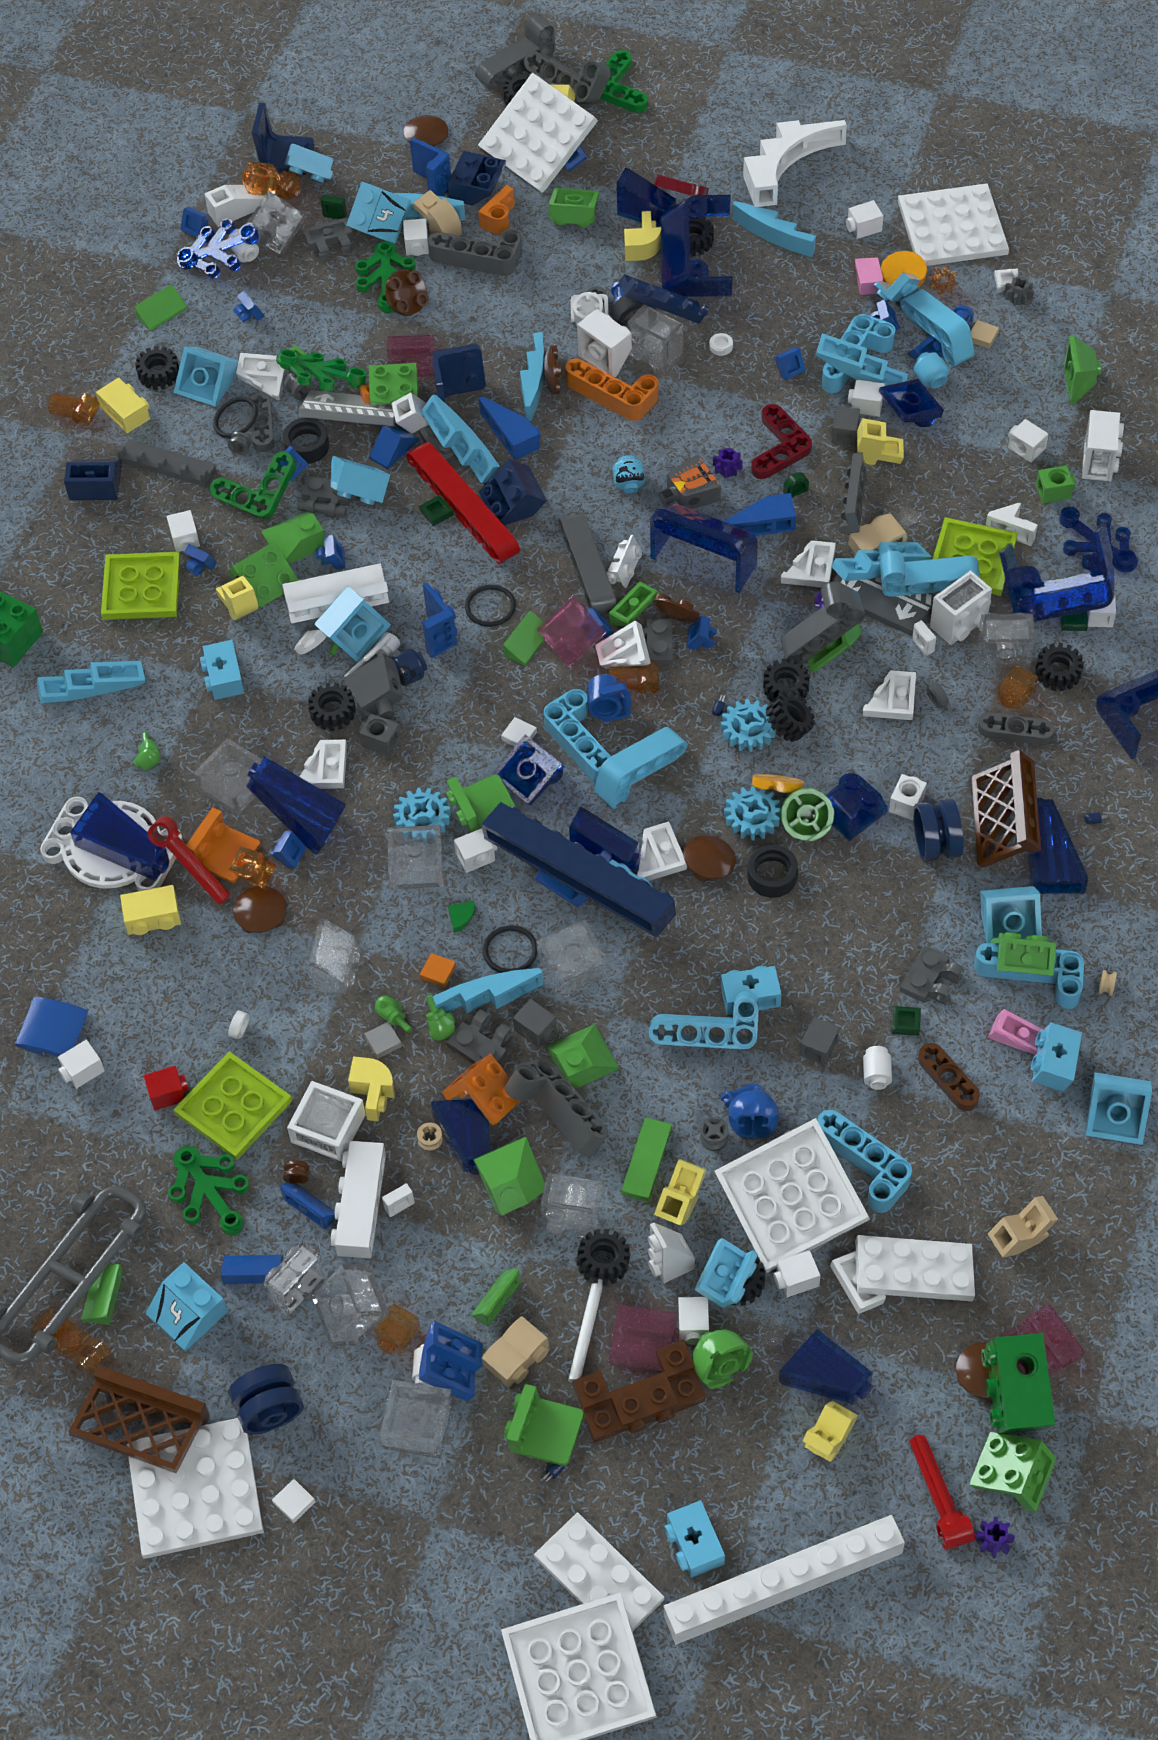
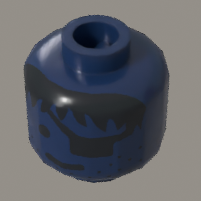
M408 649L391 657L396 663L401 685L406 686L424 678V671L427 670V665L420 651L416 652L413 649Z

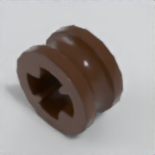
M302 1161L286 1162L284 1164L286 1172L283 1174V1180L287 1183L295 1184L308 1182L309 1176L307 1173L309 1172V1165Z

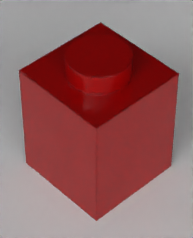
M176 1065L143 1075L154 1111L180 1103L185 1098L184 1091L189 1090L185 1075L178 1074Z

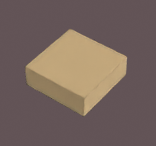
M977 320L971 330L973 344L990 349L998 334L999 327Z

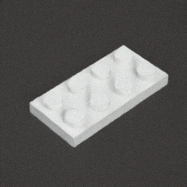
M857 1235L855 1240L857 1293L973 1301L975 1288L972 1244Z
M578 1512L534 1554V1558L581 1604L621 1592L632 1632L664 1601V1596Z

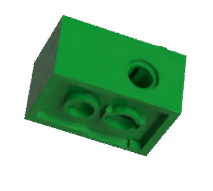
M0 592V661L14 667L41 636L43 629L35 608Z
M1043 1333L995 1337L986 1343V1349H982L983 1366L988 1367L990 1379H986L987 1396L992 1397L994 1409H990L992 1428L996 1427L998 1434L1046 1430L1056 1425ZM1017 1363L1024 1367L1025 1374H1021L1018 1371Z

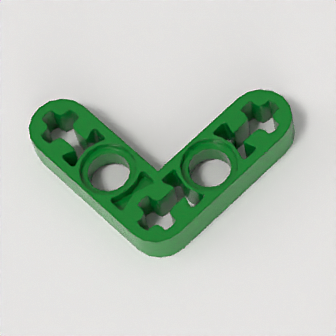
M626 50L616 51L605 63L609 67L610 72L616 75L610 76L600 99L626 110L642 113L648 108V96L643 92L618 83L631 68L632 55ZM617 93H621V94H623L624 96H623V97H615L614 95L617 94Z
M281 451L276 453L257 492L220 477L211 483L210 493L217 500L261 519H269L274 515L297 465L296 460L288 452ZM287 460L289 462L287 466L280 465L281 461ZM275 471H277L279 474H283V477L281 478L279 475L275 474ZM278 480V489L269 491L268 485L270 481ZM219 487H225L231 491V496L224 492L220 493L218 491ZM241 493H247V502L238 504V496ZM256 501L261 505L266 504L268 508L261 511L254 503Z

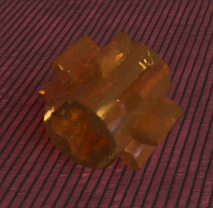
M283 171L273 180L277 184L274 187L275 193L282 199H292L297 197L302 191L298 187L301 184L300 178L294 172Z
M944 265L943 270L935 267L933 276H928L932 280V285L929 288L932 290L938 288L937 293L939 295H943L944 290L952 294L954 285L959 284L955 281L954 277L957 275V272H949L950 268ZM941 278H947L946 283H941Z

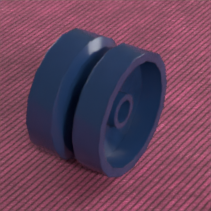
M953 798L939 800L936 808L930 802L915 804L913 809L914 833L921 860L923 862L937 860L941 851L946 858L961 857L963 854V831L955 800Z
M284 1364L261 1366L245 1373L231 1384L228 1393L234 1409L239 1410L237 1416L244 1433L250 1435L267 1433L288 1424L301 1414L304 1405L298 1389L293 1388L295 1383L288 1366Z

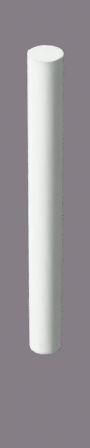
M598 1279V1283L591 1284L568 1379L570 1383H573V1380L579 1379L582 1376L603 1288L601 1279Z

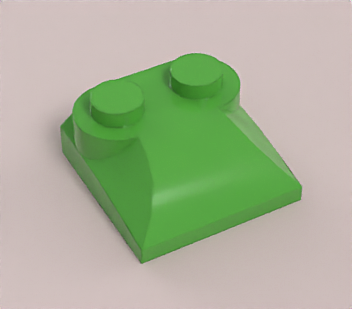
M554 188L549 202L548 213L550 214V220L554 221L556 225L570 223L577 224L579 227L590 226V224L595 222L599 191Z

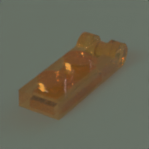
M49 1307L30 1328L31 1332L36 1334L40 1330L43 1331L57 1312ZM68 1319L64 1321L53 1336L57 1339L54 1349L90 1375H93L98 1369L97 1364L111 1354V1350L105 1344L91 1337ZM91 1349L93 1351L88 1358L84 1357L83 1355L87 1350Z

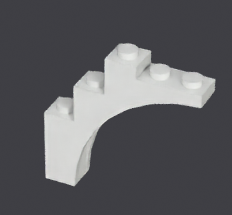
M799 120L777 123L776 138L760 140V156L744 157L743 177L754 207L777 205L778 181L784 171L794 162L825 148L846 145L847 125L845 120L800 125Z

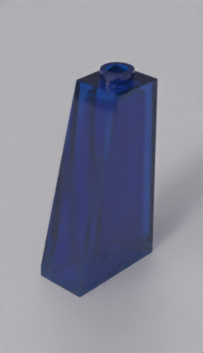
M265 756L259 764L254 762L247 773V776L251 779L246 787L312 853L318 854L325 845L346 804Z
M98 792L70 831L75 847L156 881L160 874L165 873L168 869L170 861L166 847L162 849L160 846L154 845L148 838V832L102 793Z
M1037 798L1041 851L1034 854L1027 851L1030 886H1034L1040 894H1083L1086 891L1088 875L1053 799Z

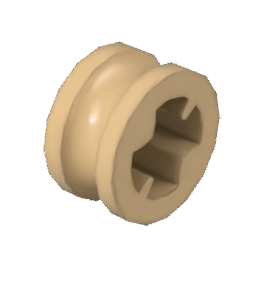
M1107 970L1102 971L1098 994L1102 995L1103 992H1106L1112 997L1117 972L1108 974Z
M429 1122L419 1127L417 1138L420 1147L430 1151L439 1148L442 1144V1130L437 1124ZM430 1132L431 1135L434 1132L435 1140L430 1141V1138H428V1141H425V1133Z

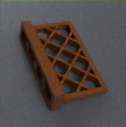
M1020 750L1010 753L1011 760L972 776L977 863L980 867H987L1026 850L1032 854L1041 851L1034 761ZM1011 769L1012 774L1007 782L1002 781L1001 779L1006 771ZM991 778L992 780L985 791H981V782ZM998 783L1004 785L996 798L991 796ZM1011 789L1013 790V797L1007 805L1003 800ZM990 799L994 802L985 814L983 813V806ZM1000 805L1005 807L998 820L992 818ZM1013 811L1015 819L1010 827L1005 825V822ZM992 821L995 825L988 836L984 835V829ZM1003 827L1007 831L998 843L994 839ZM1014 834L1017 835L1018 844L1007 848L1006 846ZM993 843L997 847L992 855L986 857V851Z
M99 1366L94 1374L96 1381L68 1431L69 1435L177 1473L200 1426L205 1425L210 1417L206 1404ZM99 1392L111 1395L113 1402L96 1408L94 1403ZM130 1402L138 1405V1412L124 1418L122 1417L119 1409L120 1406ZM116 1408L119 1420L103 1426L99 1415ZM155 1412L164 1414L166 1421L149 1427L145 1416ZM96 1416L99 1428L89 1432L80 1430L84 1421ZM142 1418L146 1429L129 1435L125 1424ZM182 1421L192 1424L187 1433L175 1436L172 1428L173 1425ZM120 1426L123 1427L126 1437L114 1442L107 1439L106 1432ZM169 1427L173 1438L156 1445L152 1434ZM149 1435L152 1447L142 1451L134 1449L133 1441ZM176 1445L178 1452L173 1462L160 1458L159 1451Z

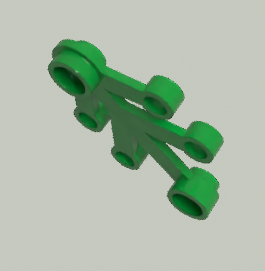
M385 241L378 243L374 247V254L369 259L356 262V273L360 276H365L373 266L381 261V266L368 277H360L356 280V288L361 293L368 292L370 287L381 278L382 294L378 298V308L383 313H391L394 310L387 302L385 285L390 275L398 270L390 265V261L400 265L402 269L411 271L416 269L414 258L402 257L397 253L396 246L393 243Z
M290 349L281 350L276 357V362L281 368L292 370L297 375L296 382L300 385H310L312 375L320 381L319 388L326 392L333 391L335 383L327 375L347 380L348 385L353 388H360L366 382L367 372L365 370L353 367L349 368L347 373L345 372L347 362L340 358L324 361V355L321 353L313 352L311 354L298 355L296 351Z
M193 1146L179 1148L173 1156V1163L178 1173L175 1184L168 1190L171 1202L180 1204L185 1201L187 1196L185 1187L189 1174H191L195 1180L190 1204L183 1210L185 1222L189 1225L199 1223L201 1220L200 1209L205 1194L221 1217L220 1226L222 1231L229 1236L239 1234L244 1227L242 1216L240 1213L229 1209L215 1188L231 1190L240 1195L245 1194L250 1187L247 1177L237 1175L232 1179L205 1175L201 1168L219 1169L224 1174L232 1172L235 1167L232 1156L229 1154H223L218 1158L202 1156L199 1150ZM187 1155L192 1156L189 1161L182 1160ZM224 1161L231 1162L227 1167L221 1166ZM238 1182H245L243 1187H236ZM176 1191L182 1192L179 1197H173ZM191 1212L197 1213L194 1218L187 1217ZM229 1218L236 1219L233 1224L226 1223Z

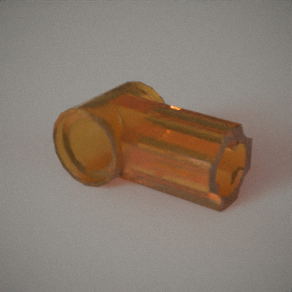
M52 393L49 398L48 410L50 414L69 417L77 424L85 423V426H89L100 403L94 396L89 394H82L80 398Z
M650 661L649 665L637 667H609V675L616 677L620 683H625L628 690L637 689L641 694H646V692L654 694L659 691V665L656 662Z

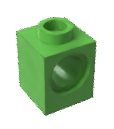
M1067 465L1038 470L1036 487L1042 503L1071 499L1072 491L1076 488V481L1074 475H1070Z

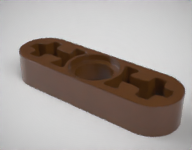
M935 1043L923 1045L919 1050L918 1056L920 1066L957 1108L963 1111L975 1109L980 1097L978 1088L939 1045ZM926 1054H936V1062L931 1058L926 1060ZM944 1072H952L957 1079L952 1083H947L942 1080L941 1075ZM962 1092L965 1095L971 1094V1101H969L968 1099L962 1100Z

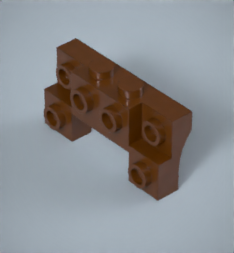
M684 1340L656 1350V1357L662 1373L609 1392L601 1370L573 1380V1388L594 1443L628 1430L631 1434L637 1433L647 1427L646 1424L655 1420L658 1423L666 1422L674 1417V1413L705 1402V1394L696 1375L695 1365Z

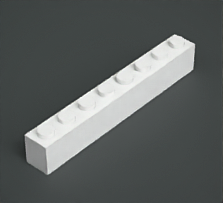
M889 1515L664 1605V1618L676 1645L903 1553L905 1542L893 1516Z

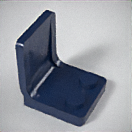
M259 103L252 136L258 160L263 166L264 172L296 174L289 171L290 167L284 165L290 145L296 144L313 151V138L275 134L271 128L266 104Z
M478 344L433 352L432 365L436 393L444 403L445 398L450 395L482 390L486 387L482 352Z

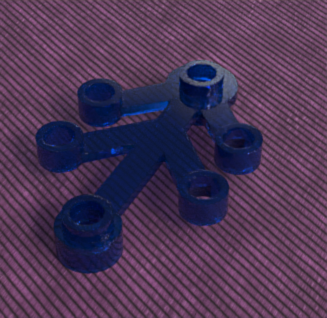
M230 218L221 221L216 233L211 227L205 226L200 230L199 236L191 247H184L177 253V263L184 270L193 267L204 271L209 278L214 279L219 276L220 268L213 262L207 263L201 260L209 256L226 264L231 271H235L241 266V261L236 255H228L222 251L242 243L255 244L259 240V231L253 224L247 223L240 228L238 235L222 241L226 234H231L236 229V225ZM205 242H209L205 248L201 249Z
M1068 506L1061 510L1060 524L1065 528H1073L1090 541L1076 542L1074 540H1067L1063 546L1064 554L1074 556L1077 552H1104L1108 555L1106 557H1095L1092 554L1084 555L1081 565L1086 570H1093L1096 566H1113L1120 572L1128 573L1136 569L1138 559L1136 554L1129 549L1131 532L1128 528L1119 527L1116 530L1115 539L1119 542L1118 550L1111 545V515L1101 513L1097 516L1096 524L1100 528L1099 536L1079 521L1080 512L1078 509ZM1120 533H1124V534H1126L1127 536L1123 537V536H1120L1119 534H1120ZM1068 546H1072V547H1074L1075 549H1072V550H1071V549H1068L1067 547H1068ZM1090 560V561H1092L1093 563H1092V564H1088V563H1086L1085 561Z

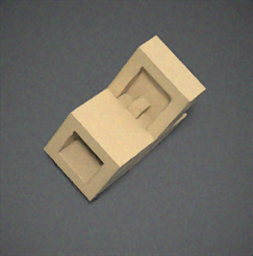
M429 190L413 202L414 209L429 222L430 234L437 232L456 236L462 234L459 216L446 198L441 200Z
M1043 1196L1035 1197L1020 1214L1003 1217L988 1233V1236L1002 1257L1017 1255L1049 1236L1047 1230L1058 1218Z

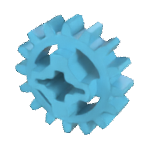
M746 699L743 705L736 701L735 708L727 707V713L722 714L721 731L723 732L724 740L730 739L729 746L732 747L737 744L739 745V751H742L744 747H748L749 752H752L755 746L762 750L763 743L771 744V738L776 736V729L773 731L771 728L773 724L767 721L769 718L766 716L768 711L766 709L767 704L760 707L759 700H756L754 704H750L749 699Z
M751 786L750 791H746L742 787L741 794L733 792L732 800H726V808H724L726 826H732L733 834L738 831L741 832L742 839L746 835H750L751 840L755 839V835H759L764 839L765 832L773 834L774 827H779L780 801L774 800L773 792L766 795L765 790L760 789V791H756L755 787Z
M417 788L416 794L407 791V798L399 797V805H394L395 813L393 817L398 832L403 831L405 838L413 835V841L415 842L419 837H423L424 842H427L430 835L436 839L437 831L444 833L445 825L450 824L449 816L451 813L447 799H441L440 792L432 795L431 788H428L425 793H422L420 788ZM436 809H438V811H439V815H438V816H436V812H435ZM406 813L408 814V820L405 819Z

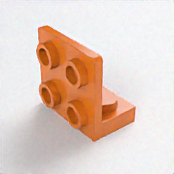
M213 807L186 844L213 875L231 883H235L261 846L259 840L225 826L222 811Z
M491 1053L471 1065L442 1091V1094L448 1101L457 1095L462 1099L469 1094L492 1125L497 1124L520 1102L514 1100L506 1093L505 1085L509 1080V1076Z

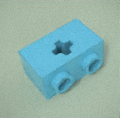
M233 640L202 646L204 656L200 657L203 672L208 671L209 676L204 677L207 692H213L214 700L244 694Z
M758 966L752 970H732L726 974H721V991L727 1015L733 1014L735 998L742 992H751L756 995L759 1002V1010L781 1007L782 994L775 966ZM747 1001L740 1003L738 1006L743 1012H750L754 1008L753 1004Z
M1052 1022L1043 1031L1040 1030L1035 1040V1046L1038 1047V1051L1031 1063V1070L1034 1071L1032 1082L1065 1091L1074 1081L1082 1032Z
M701 1500L667 1513V1525L664 1526V1530L669 1542H675L679 1552L676 1553V1558L682 1571L687 1570L690 1578L725 1565V1554ZM693 1536L695 1540H698V1544L694 1545L691 1540L688 1541V1537Z

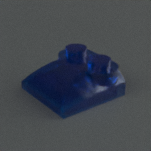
M919 379L883 386L878 390L885 402L903 423L914 422L919 427H929L933 425L936 418L942 417L944 412L941 405Z
M525 734L492 775H499L504 785L527 804L531 805L549 785L555 784L561 779L565 766Z
M855 773L843 775L839 780V784L826 795L834 809L832 826L848 841H851L888 812V806L882 795L860 775Z

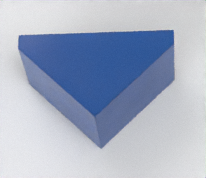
M383 426L369 458L388 470L419 441V438L401 427Z

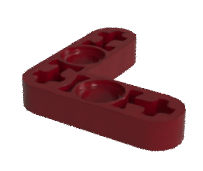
M657 174L654 186L702 199H707L709 191L707 187Z
M769 404L762 409L763 424L781 443L752 460L751 473L758 479L771 477L808 456L812 451V439L782 407L776 404ZM790 428L793 432L784 434L780 430ZM778 454H785L788 456V458L785 460H778L775 456Z

